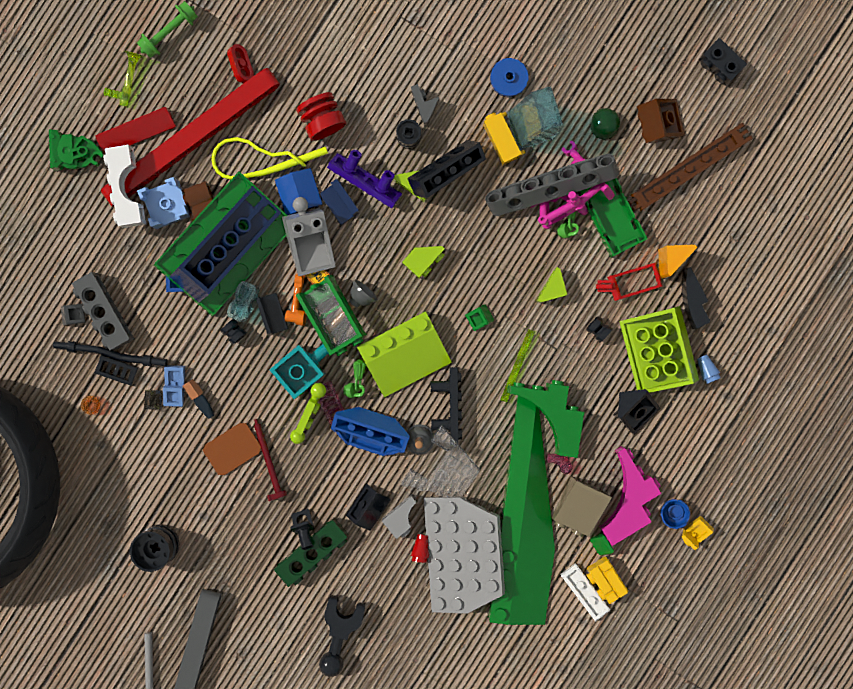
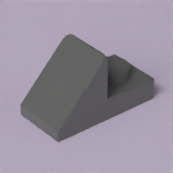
M418 84L411 86V93L425 127L428 126L439 103V97L424 102V100H427L424 89H420Z

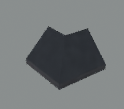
M646 389L619 392L618 410L613 415L635 435L661 408Z

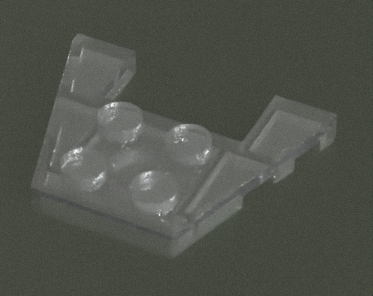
M441 425L432 437L431 442L446 450V454L428 479L410 469L402 480L401 485L404 487H415L423 492L425 490L434 492L435 495L442 497L463 496L479 474L480 469Z

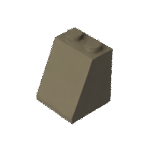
M571 476L552 518L556 521L555 525L563 529L567 526L573 529L572 532L580 537H583V535L589 537L612 497L606 492Z

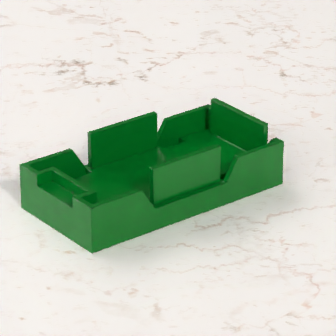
M617 177L605 182L615 194L613 199L608 200L600 190L589 199L590 205L593 207L592 209H590L588 201L585 203L588 214L610 257L648 239L639 221L635 219V215L624 193H622V187ZM613 187H616L619 195L616 194ZM590 188L578 191L579 196L581 197Z

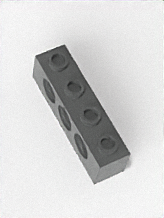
M90 272L72 283L74 287L73 293L78 299H81L83 303L82 308L86 315H90L93 321L92 326L102 336L101 342L106 349H109V351L117 350L135 339L98 273ZM91 291H94L96 294L93 301L89 298ZM103 307L105 315L101 318L98 312ZM110 324H113L115 327L113 334L108 332Z

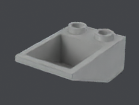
M297 197L293 201V208L298 213L284 216L282 220L298 276L336 267L324 211L320 208L306 211L308 201L303 197ZM318 220V225H313V222ZM299 224L301 226L300 229L294 230L295 225Z

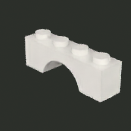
M129 145L105 148L104 163L108 166L109 171L107 181L112 188L110 200L115 206V212L113 213L115 223L122 228L146 225L143 205L131 201L124 187L127 175L137 167L134 148Z

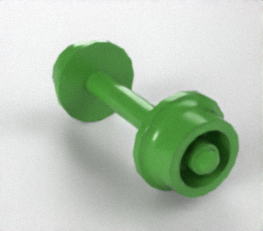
M185 1L180 5H175L180 14L150 40L142 33L141 39L137 42L141 47V53H146L149 58L156 54L160 55L161 53L155 45L184 20L193 26V22L198 18L194 12V6H189Z

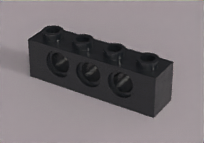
M466 140L407 179L414 195L428 198L485 161L486 157L480 142Z

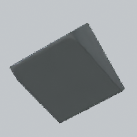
M83 304L61 306L63 326L86 323L82 308Z

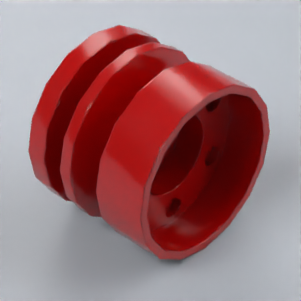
M332 92L313 96L301 103L296 109L298 115L301 116L302 123L310 122L306 125L305 130L311 141L326 138L338 132L347 124L341 111H333L337 108L338 104L336 101H333L335 98Z

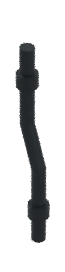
M68 341V343L53 342L54 349H63L72 353H77V351L97 353L122 362L140 363L143 366L149 367L153 365L167 366L168 359L154 358L153 355H127L113 350L109 351V349L100 346L78 344L75 341Z

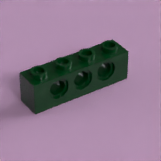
M333 517L311 536L314 547L310 549L316 550L318 556H309V549L301 550L300 545L277 564L273 570L288 587L292 584L296 586L304 579L302 575L307 571L309 573L314 571L321 559L325 561L333 554L331 551L334 548H341L347 543L346 538L349 534L337 519ZM330 537L332 544H324L322 538ZM296 561L301 562L303 568L298 570L293 566V563Z

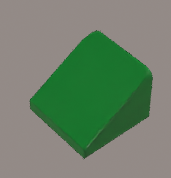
M486 304L465 315L474 331L494 321Z
M600 532L590 539L599 555L612 554L614 552V549L603 533Z

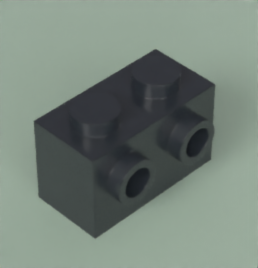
M720 38L698 59L701 61L704 69L710 70L715 75V79L725 85L731 82L747 65Z

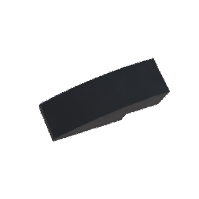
M686 268L682 273L683 304L692 329H698L711 322L702 304L708 302V299L692 268Z

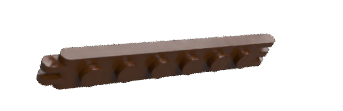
M742 122L631 194L632 199L628 201L629 205L633 202L636 203V206L631 208L632 211L638 208L642 211L752 140V135L745 139L743 137L749 132L748 129L743 132L739 131V129L745 126Z

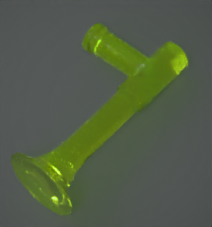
M124 51L128 56V68L122 92L106 87L104 89V96L120 99L119 105L128 107L135 67L139 59L144 56Z

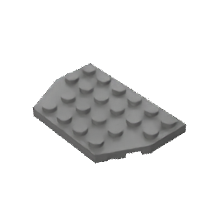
M462 496L425 497L424 510L429 547L428 567L432 612L468 614L504 595L505 584L500 516L492 511H487L480 505L477 506L467 501Z

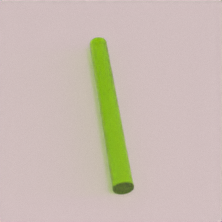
M527 330L501 396V401L508 402L510 393H507L508 385L513 386V383L516 381L535 331Z

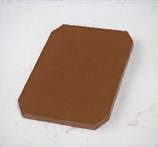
M239 423L207 443L203 452L217 474L226 475L259 454L261 446L248 424Z

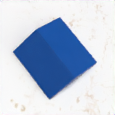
M311 168L291 172L275 179L285 214L292 215L298 213L293 208V201L297 197H303L308 201L307 210L323 205Z

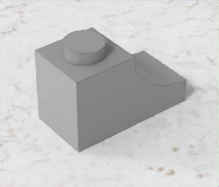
M412 494L382 518V522L396 539L400 536L402 538L411 531L409 528L412 523L409 521V512L417 501Z

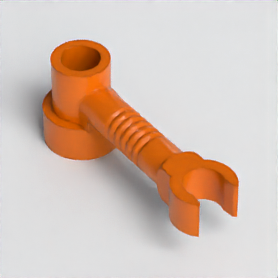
M295 274L291 310L286 311L285 321L305 326L307 315L305 311L299 310L300 302L296 297V294L302 292L305 276Z

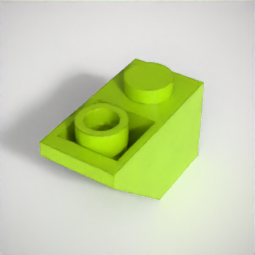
M442 246L414 248L402 261V264L419 279L421 276L425 278L432 270L430 266L434 262L438 263L445 256L443 254L445 248Z

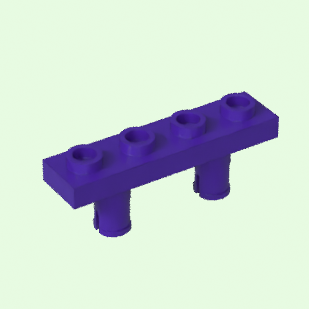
M352 150L348 159L337 153L329 162L328 169L390 208L394 207L402 195L401 192L390 186L395 176L393 172L386 170L381 179H378L358 166L362 156L358 150Z

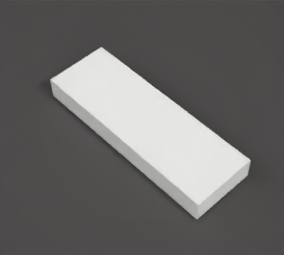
M576 563L560 574L595 622L610 611V608L602 601L595 588Z

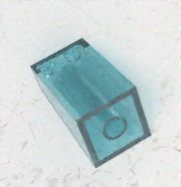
M551 86L531 92L507 113L519 150L555 139L563 126Z

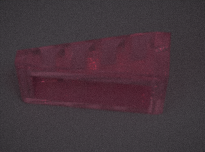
M329 381L323 385L326 387V391L331 390V392L326 393L320 398L319 403L329 424L332 425L334 416L331 417L330 414L339 410L342 411L344 408L332 381ZM332 396L334 397V399L328 402H324L325 399H328ZM336 403H337V405H338V406L333 407V408H331V409H329V410L327 409V407H329V406H331V405H334V404H336Z

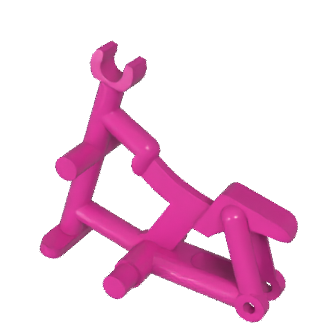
M570 141L572 145L571 150L562 148L566 156H571L574 159L571 164L586 160L577 152L578 148L574 141ZM605 182L591 187L581 197L574 191H571L568 195L550 200V202H556L561 198L567 202L550 212L549 201L540 203L538 222L544 229H550L554 223L576 211L586 215L588 210L585 203L600 190L608 200L613 199L615 194Z

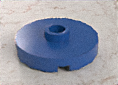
M506 58L500 60L492 68L490 76L494 91L504 97L519 95L527 86L528 70L517 59ZM511 74L513 79L508 80L506 75Z

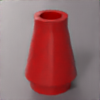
M417 534L410 555L412 556V561L427 563V558H429L427 535Z

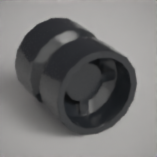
M406 119L398 124L396 136L399 145L405 149H413L420 144L421 128L416 121Z

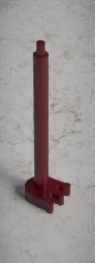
M254 419L256 434L275 493L267 495L268 501H272L286 496L287 492L286 490L281 491L261 424H259L258 419Z

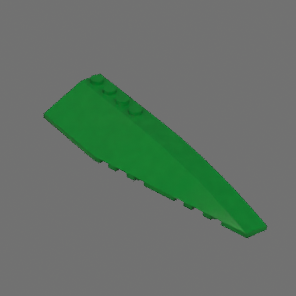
M517 396L500 523L505 594L490 602L488 618L490 623L505 625H545L555 545L539 408L532 402Z

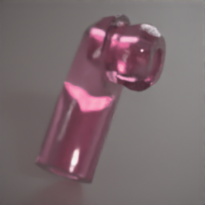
M547 454V463H556L563 474L571 472L572 464L566 456Z

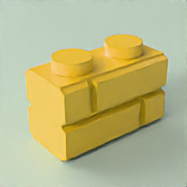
M606 556L587 567L589 573L586 576L592 585L596 583L599 587L597 593L602 601L606 599L611 604L629 592Z

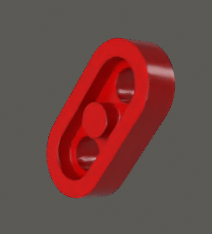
M234 44L228 49L227 56L234 77L238 82L244 84L254 76L246 49L240 44Z

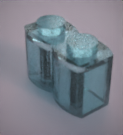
M242 281L236 289L235 299L228 307L227 316L239 322H245L251 314L252 304L259 296V287Z

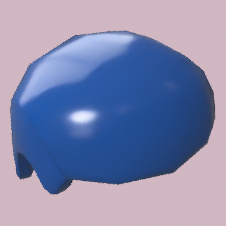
M671 499L666 501L661 508L662 521L669 528L679 529L687 525L690 519V510L688 505L682 500Z

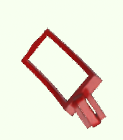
M652 263L607 277L608 280H597L596 289H598V292H612L614 301L662 287L663 285L656 263ZM649 267L653 268L658 285L621 296L615 277Z

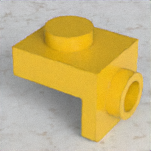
M699 516L683 528V541L687 546L697 550L699 543L714 533V528L702 516Z

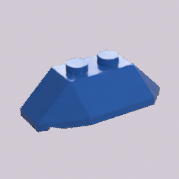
M361 407L336 412L331 426V430L336 432L347 445L381 456L404 453L410 437L395 418Z

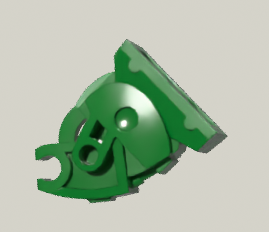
M49 129L51 169L62 171L64 167L67 169L85 168L91 163L99 166L100 164L95 161V157L99 155L104 159L103 152L91 139H87L82 135L80 137L72 134L63 135L58 130Z

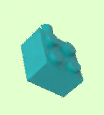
M323 343L312 353H308L302 345H298L269 370L292 398L297 399L326 374L319 366V361L329 353Z

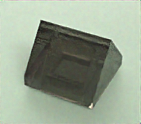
M145 390V410L161 409L163 390Z

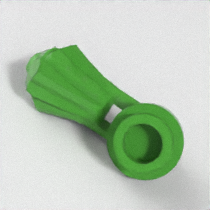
M576 212L567 216L568 223H562L558 226L557 232L559 237L566 239L578 234L579 226L574 223Z
M360 359L353 363L355 383H348L343 389L344 395L348 398L361 397L365 393V388L361 385L366 364Z

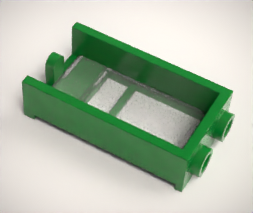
M327 275L324 277L325 280L311 285V289L304 293L296 294V297L329 355L337 354V356H340L348 351V346L353 345L354 347L362 343V338L367 336V333L364 332L336 283L335 277Z

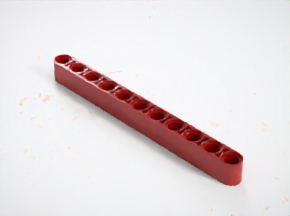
M269 68L261 70L136 162L137 167L125 179L124 187L128 198L274 92L280 86V83ZM106 184L101 189V193L109 204L115 207L110 200L112 188L109 184Z

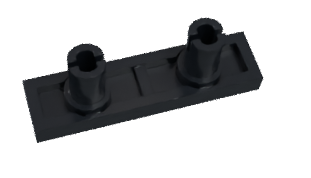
M449 367L450 379L448 381H431V392H448L450 394V417L448 419H431V431L450 432V444L458 445V440H462V428H458V421H462V409H458V402H462V391L458 390V382H461V371H458V367Z

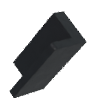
M277 293L256 298L267 335L289 329Z
M366 484L346 516L355 525L371 531L391 499L379 493L371 485Z

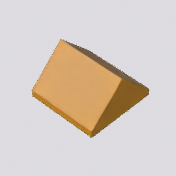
M671 245L658 249L660 277H670L696 250L697 246Z

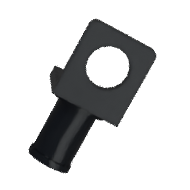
M305 509L291 514L293 526L290 529L299 536L301 550L314 547L309 532L315 529L310 510ZM299 516H307V521L297 523Z

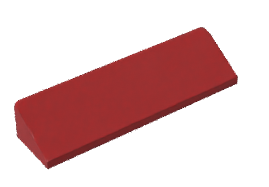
M163 107L97 134L95 137L102 151L106 154L105 148L123 145L131 146L173 129L176 125L169 109Z

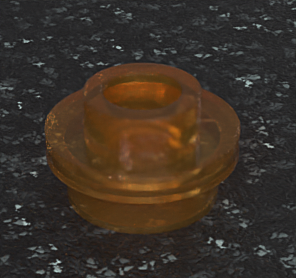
M86 396L81 402V408L86 414L92 415L100 410L101 402L96 396ZM91 401L94 403L93 408L89 407V402Z

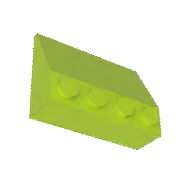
M680 306L619 321L637 390L646 389L651 393L694 384L699 381Z
M426 311L357 346L384 397L452 363Z

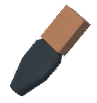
M193 379L185 383L183 388L190 398L194 399V403L208 419L213 417L214 412L208 400L202 395L203 391Z

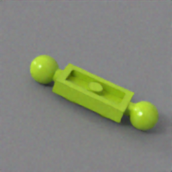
M322 383L312 385V396L307 403L297 428L290 434V439L295 444H301L305 440L304 431L305 429H310L314 421L311 417L313 414H317L321 406L318 403L319 399L326 394V387Z

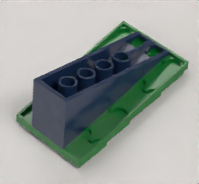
M238 171L153 266L213 316L286 237L282 217L288 215Z

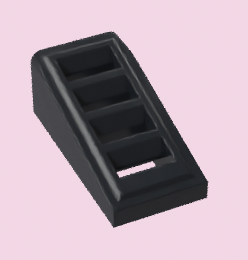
M101 355L94 373L132 386L138 368ZM105 361L109 362L106 371H102ZM112 364H115V370L113 374H110ZM120 366L124 367L121 376L118 377L117 373ZM130 369V375L128 380L124 379L126 371Z

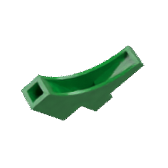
M552 380V383H546L545 390L544 386L532 385V388H526L524 383L514 382L513 386L508 385L507 393L529 400L545 415L554 435L555 454L578 458L584 412L579 411V407L568 405L566 409L569 386H565L563 381Z

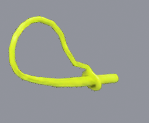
M235 137L224 139L218 143L213 150L211 159L216 173L223 178L231 180L234 176L223 174L218 169L215 160L218 149L228 142L239 141L247 143L257 151L271 157L289 155L293 158L263 170L243 174L246 178L265 176L299 164L306 167L304 162L326 155L328 150L325 146L296 157L289 151L271 153L259 148L250 140Z

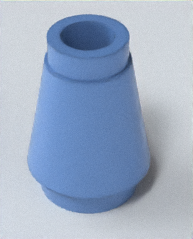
M708 354L697 359L702 380H705L706 384L721 378L719 375L720 371L708 357Z

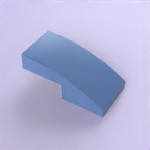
M167 365L164 367L163 406L183 407L185 366Z

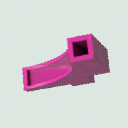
M622 446L615 450L623 471L622 494L612 515L599 526L611 546L651 523L649 519L651 514L647 507H642V505L661 494L659 490L661 486L657 479L649 475L642 477L644 472L639 465L635 466L632 461L634 459L633 454L629 449H625Z

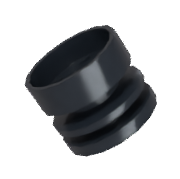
M157 524L149 527L136 536L130 545L132 562L142 571L154 572L160 570L177 555L180 546L178 535L167 525Z

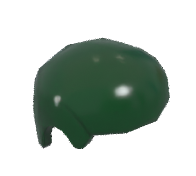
M609 108L597 110L592 116L591 132L602 140L611 139L617 134L620 127V117L617 112Z

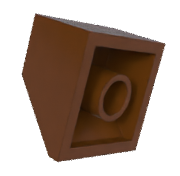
M654 99L637 106L638 118L641 122L642 136L645 143H658L685 136L677 99Z

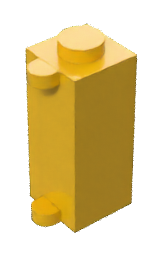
M503 112L497 115L492 113L485 117L486 120L483 126L504 166L520 158L526 152L525 150L520 151L504 119L507 113Z

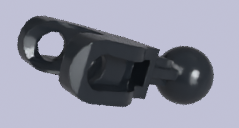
M330 596L324 618L330 628L329 636L333 637L329 652L322 655L319 661V669L325 676L335 677L342 671L344 663L340 652L343 640H348L349 634L361 626L366 607L365 603L359 602L352 614L343 615L337 609L338 597Z

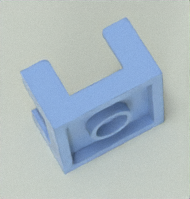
M174 177L166 179V184L153 189L145 187L137 190L140 199L146 204L151 217L148 218V221L152 228L159 229L190 217L189 213L191 212L189 206L184 202V193L180 182Z

